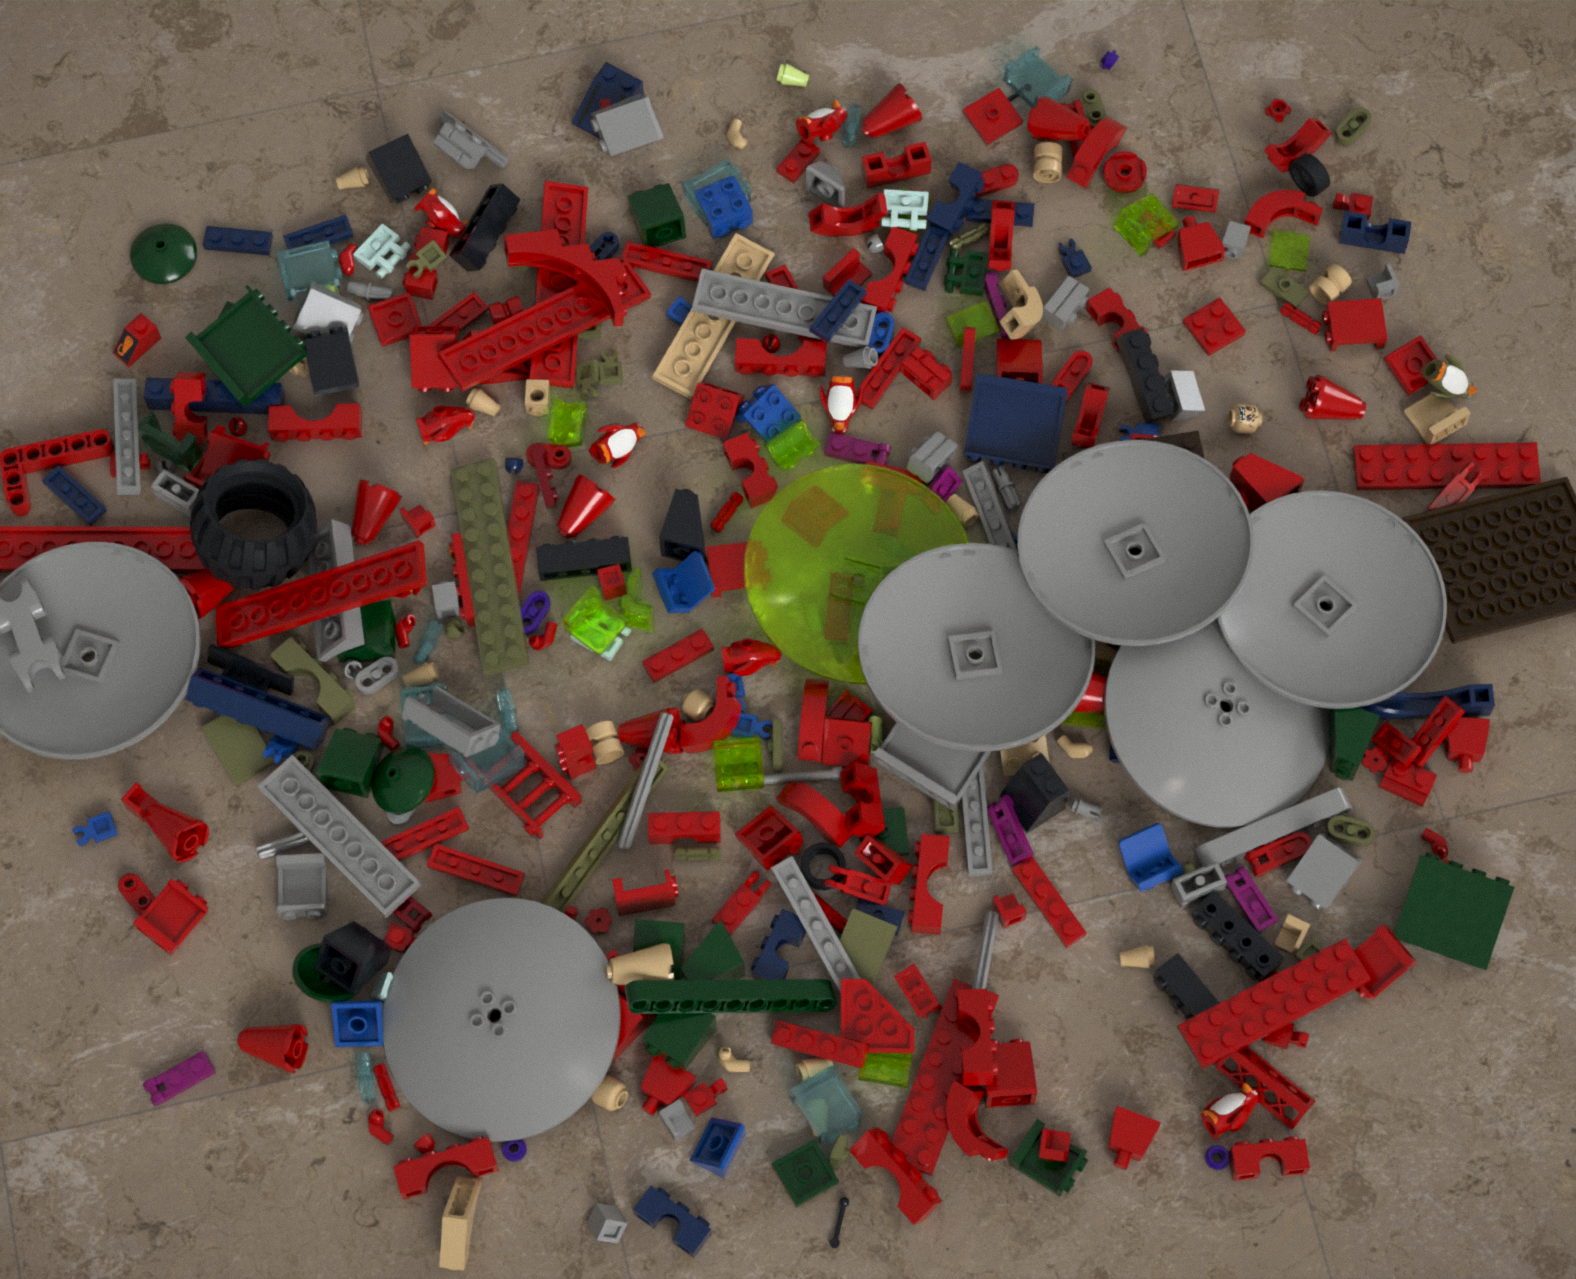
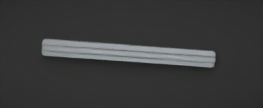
M665 712L660 714L617 843L621 848H631L674 718L671 714Z

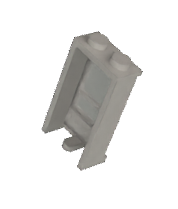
M438 686L433 688L429 704H426L427 696L424 694H420L417 701L411 697L406 698L402 719H410L413 724H418V727L456 749L464 757L496 745L499 739L501 724Z

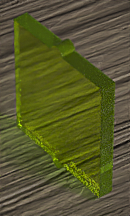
M1274 231L1269 267L1275 266L1286 271L1306 272L1310 236L1294 234L1293 231L1290 233Z

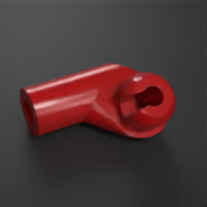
M350 243L338 257L342 273L346 276L354 273L355 263L353 254L358 249L354 243Z
M412 614L403 616L395 626L398 645L401 649L410 646L408 634L416 624V617Z
M547 622L544 634L531 636L529 645L532 649L540 651L552 645L558 625L554 622Z
M384 716L379 721L377 735L382 739L383 744L393 751L400 746V742L392 736L393 719L389 716Z
M1426 827L1421 838L1431 843L1432 852L1440 857L1439 860L1445 859L1448 856L1446 839Z
M374 1109L368 1116L369 1133L384 1144L389 1145L394 1135L384 1129V1113L380 1109Z

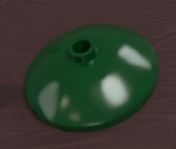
M168 223L153 225L142 231L134 240L130 250V260L135 272L144 280L154 284H169L182 279L191 271L197 259V247L191 234L178 225Z
M403 746L391 751L381 760L372 779L373 798L380 808L392 814H403L414 810L422 804L429 795L435 780V767L429 754L416 746Z
M322 943L310 945L297 954L292 966V975L298 988L307 996L326 1003L344 1002L355 997L362 989L361 987L352 995L315 969Z

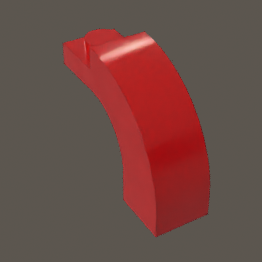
M1110 117L1103 118L1092 129L1074 157L1075 161L1066 177L1087 188L1100 162L1110 149L1118 146L1127 127Z
M1309 118L1289 140L1279 145L1269 144L1264 152L1268 155L1267 159L1282 173L1290 171V164L1304 153L1314 154L1332 132L1317 118Z
M1297 190L1274 191L1266 194L1254 203L1247 214L1244 225L1251 226L1249 234L1264 238L1269 225L1280 217H1295L1317 226L1323 208L1314 202L1304 201L1306 194Z
M877 193L862 204L847 208H839L822 203L808 212L810 231L829 237L854 236L869 232L879 227V220L887 215L886 197L884 194Z
M993 200L988 268L995 271L1011 270L1015 202Z
M1087 383L1077 424L1072 435L1071 445L1081 448L1095 446L1110 387Z
M726 675L717 676V700L713 712L701 722L680 724V747L686 753L710 750L725 741L735 729L740 718L742 704L735 698V684Z
M806 678L797 760L821 762L829 680Z
M790 781L776 797L779 804L805 817L817 828L824 839L833 845L841 848L853 835L848 833L846 817L829 800L801 781L798 784Z
M963 1079L954 1080L946 1102L947 1124L954 1141L970 1157L981 1155L989 1161L1004 1159L1009 1149L988 1137L978 1122V1107L985 1090L978 1085L963 1086Z

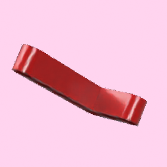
M98 429L12 447L2 451L0 454V467L5 499L11 512L20 517L27 515L31 510L26 474L56 468L58 465L61 467L108 457L110 453H113L115 447L109 433L106 430ZM102 441H107L104 445H98ZM84 446L81 450H76L77 447ZM56 451H61L59 454L53 455ZM39 455L36 459L30 460L33 456ZM16 460L15 463L8 464L10 461ZM19 480L17 484L11 485L13 481ZM23 500L19 505H14L17 501Z

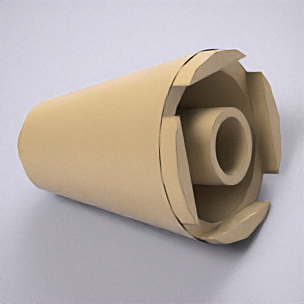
M662 943L610 959L609 964L605 965L606 979H611L612 984L624 986L636 980H674V973H671L673 958L670 945Z

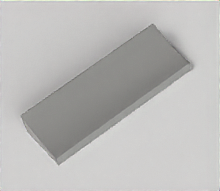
M331 519L317 530L314 546L306 560L308 576L354 561L350 525ZM360 607L313 621L317 660L326 662L344 651L365 644Z

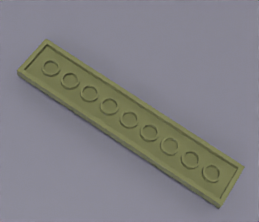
M494 458L451 469L460 533L463 539L482 672L485 676L530 665L497 462Z

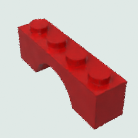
M897 227L891 228L885 243L884 255L892 262L894 269L890 275L882 280L869 281L866 287L867 294L861 301L862 304L876 306V314L893 312L897 301L894 298L897 293H901L904 286L903 277L905 274H908L912 264L910 262L911 258L916 255L920 246L917 243L918 234Z
M736 338L735 372L743 375L759 373L766 376H773L775 374H782L788 377L805 375L811 378L825 376L827 342L804 341L795 353L787 356H776L767 352L762 347L759 339Z
M360 403L337 404L329 416L317 421H309L299 417L293 410L292 405L269 406L268 432L271 440L277 442L296 439L299 441H309L310 439L329 441L333 438H343L345 440L362 438Z
M921 834V842L916 841L915 855L919 856V863L913 865L912 878H917L916 887L911 886L910 901L915 902L914 910L909 909L908 924H912V932L941 934L943 904L934 900L929 894L927 881L935 871L947 867L950 836Z
M987 989L957 990L958 1024L970 1028L978 1037L977 1042L972 1047L962 1051L963 1086L993 1085V1075H998L997 1060H992V1054H996V1041L991 1039L990 1033H994V1019H989V1013H992V998H987Z
M875 1127L866 1131L850 1148V1153L864 1169L880 1166L892 1172L900 1186V1200L897 1207L913 1225L924 1221L942 1202L937 1190L927 1184L922 1178L921 1172L905 1159L906 1156L903 1151L891 1143L888 1134L882 1129Z
M483 1136L471 1139L470 1143L462 1146L460 1144H453L446 1147V1150L442 1152L429 1151L424 1153L422 1158L415 1160L406 1158L399 1161L398 1165L393 1166L403 1200L427 1193L428 1185L433 1175L447 1166L463 1167L475 1178L499 1171L489 1137L485 1139Z

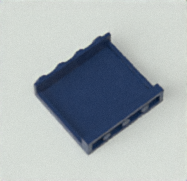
M977 373L963 455H968L967 460L981 462L982 458L991 459L990 464L1003 466L1004 462L1013 463L1014 468L1026 469L1027 466L1036 467L1035 471L1049 473V469L1052 470L1055 466L1068 388Z

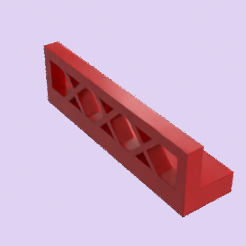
M1248 1046L1220 1060L1215 1066L1217 1070L1241 1089L1243 1084L1246 1083L1245 1075L1256 1077L1258 1086L1251 1088L1260 1093L1258 1103L1292 1130L1316 1102ZM1229 1057L1237 1062L1239 1071H1231L1224 1065ZM1272 1090L1276 1093L1278 1102H1269L1265 1098L1264 1091ZM1284 1106H1292L1299 1112L1294 1120L1285 1115Z

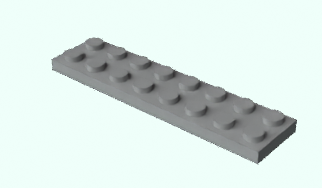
M702 269L692 305V312L820 339L809 331L810 326L834 297ZM860 303L829 342L857 348L868 346L877 307Z
M293 755L257 786L258 790L324 854L385 918L422 886Z

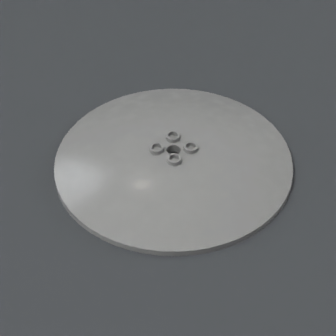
M1123 440L1097 445L1083 450L1058 464L1040 481L1030 495L1024 507L1018 529V555L1022 573L1029 589L1043 608L1057 621L1083 636L1101 642L1125 646H1147L1174 641L1188 636L1214 621L1231 605L1243 588L1251 567L1254 549L1251 518L1246 504L1233 483L1213 464L1199 455L1171 444L1147 440ZM1138 548L1141 550V553L1139 555H1132L1129 553V550Z
M1335 491L1293 493L1270 501L1249 514L1254 538L1253 557L1249 574L1236 599L1216 620L1230 651L1254 678L1274 692L1293 701L1320 708L1347 709L1368 706L1392 697L1408 687L1421 675L1436 654L1442 640L1447 616V599L1441 572L1433 555L1423 540L1406 522L1372 501ZM1319 603H1329L1331 606V610H1322L1320 608Z
M76 543L58 547L36 556L18 567L0 583L1 598L3 601L11 602L18 599L22 593L21 579L28 578L32 588L41 599L47 616L36 620L42 637L46 639L54 636L63 656L65 678L59 681L52 669H40L34 676L35 691L28 693L21 678L13 669L9 658V653L19 650L12 630L4 634L0 631V734L13 744L37 755L55 759L82 760L105 756L125 749L151 734L169 718L185 697L191 677L197 670L200 656L201 636L199 620L193 601L184 585L167 566L156 558L138 549L117 543ZM86 654H95V657L92 661H84V656Z
M963 543L938 547L916 555L899 565L883 579L872 593L864 609L858 634V653L862 673L868 688L880 706L897 723L932 743L952 749L984 752L1014 748L1036 740L1055 729L1075 710L1089 686L1093 673L1095 640L1069 629L1043 608L1026 583L1017 550L991 544ZM977 652L982 657L974 660L969 657V654Z
M1216 619L1204 628L1174 641L1147 646L1120 645L1112 660L1104 693V715L1111 745L1119 762L1135 785L1157 805L1182 819L1216 828L1245 827L1288 809L1298 802L1311 788L1328 754L1330 744L1329 713L1331 709L1293 701L1259 682L1232 654L1223 639ZM1221 701H1225L1230 705V712H1224L1220 708Z
M496 898L478 901L462 906L435 921L418 936L401 958L393 973V979L384 1002V1049L393 1077L402 1093L423 1116L435 1125L464 1138L473 1139L483 1136L485 1139L489 1137L490 1142L526 1139L550 1130L571 1117L589 1100L603 1081L613 1060L619 1039L621 1024L619 990L617 984H612L611 979H606L605 965L609 964V961L601 947L579 923L566 914L545 904L525 899ZM495 1009H499L501 1011L500 1020L491 1022L490 1013Z

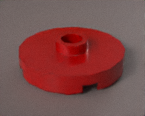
M1122 151L1115 153L1104 164V181L1110 189L1118 193L1127 194L1135 192L1146 181V164L1132 152Z

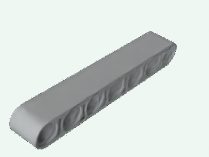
M1342 787L1335 788L1204 843L1194 851L1202 867L1207 868V865L1217 861L1221 868L1245 858L1247 853L1296 832H1307L1328 823L1336 815L1344 816L1351 812L1353 808Z

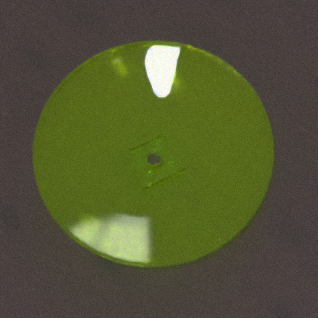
M841 464L825 467L803 475L786 485L766 504L759 514L751 530L744 557V583L748 602L755 619L765 635L791 661L818 676L830 680L864 685L867 683L859 662L858 634L864 609L872 593L890 572L912 557L938 547L970 542L961 523L949 506L938 495L917 480L903 473L874 465ZM859 575L863 578L864 583L856 585L852 582L851 578Z

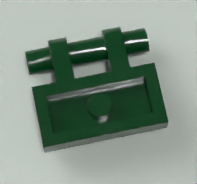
M951 250L950 256L946 261L948 270L943 282L945 284V292L953 293L954 286L960 285V294L982 296L988 253L966 250L965 258L958 257L959 251ZM957 268H963L962 275H956Z

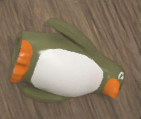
M1445 354V358L1449 363L1434 359L1421 368L1425 379L1439 391H1430V394L1442 399L1454 396L1468 399L1477 392L1473 383L1467 379L1461 362L1449 354Z

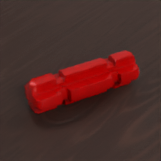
M1288 302L1280 310L1283 316L1291 317V321L1304 329L1307 327L1308 331L1314 335L1322 327L1320 322L1315 319L1311 320L1312 317L1298 308L1294 309V306Z
M737 492L731 494L730 500L725 502L717 513V517H714L710 523V527L716 532L722 531L725 527L724 524L730 520L737 510L736 508L743 502L741 494Z
M379 1064L373 1067L374 1075L388 1111L398 1109L400 1103L397 1096H395L396 1093L391 1079L387 1075L386 1066Z

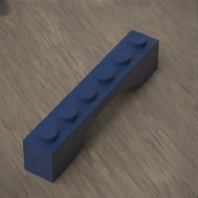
M1470 684L1436 692L1397 693L1381 702L1359 708L1380 716L1379 720L1428 718L1444 696H1447L1465 710L1461 717L1490 716L1495 707L1492 684Z

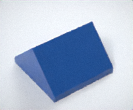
M381 1001L331 1003L335 1047L384 1046V1007Z
M711 1117L689 1161L724 1178L746 1135L745 1126L740 1123Z

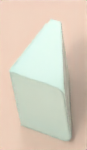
M387 972L377 976L371 998L385 1002L387 991L393 979L392 973Z

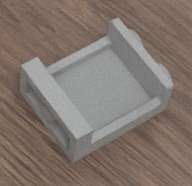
M324 854L276 855V865L278 867V906H276V912L279 918L295 920L297 917L306 916L309 919H318L322 915H327V858Z

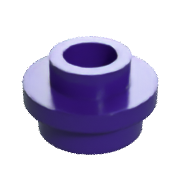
M1113 50L1112 53L1106 52L1100 60L1103 63L1101 68L1110 70L1120 57L1116 54L1117 51Z
M522 1139L504 1142L502 1145L503 1156L508 1161L517 1162L526 1155L527 1147ZM517 1145L519 1149L513 1153L510 1152V1147Z
M1220 1145L1211 1146L1205 1153L1206 1164L1214 1170L1224 1169L1230 1161L1228 1150ZM1213 1155H1220L1222 1160L1215 1162Z

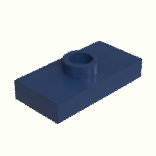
M858 899L855 909L898 926L895 936H898L905 914L904 911Z

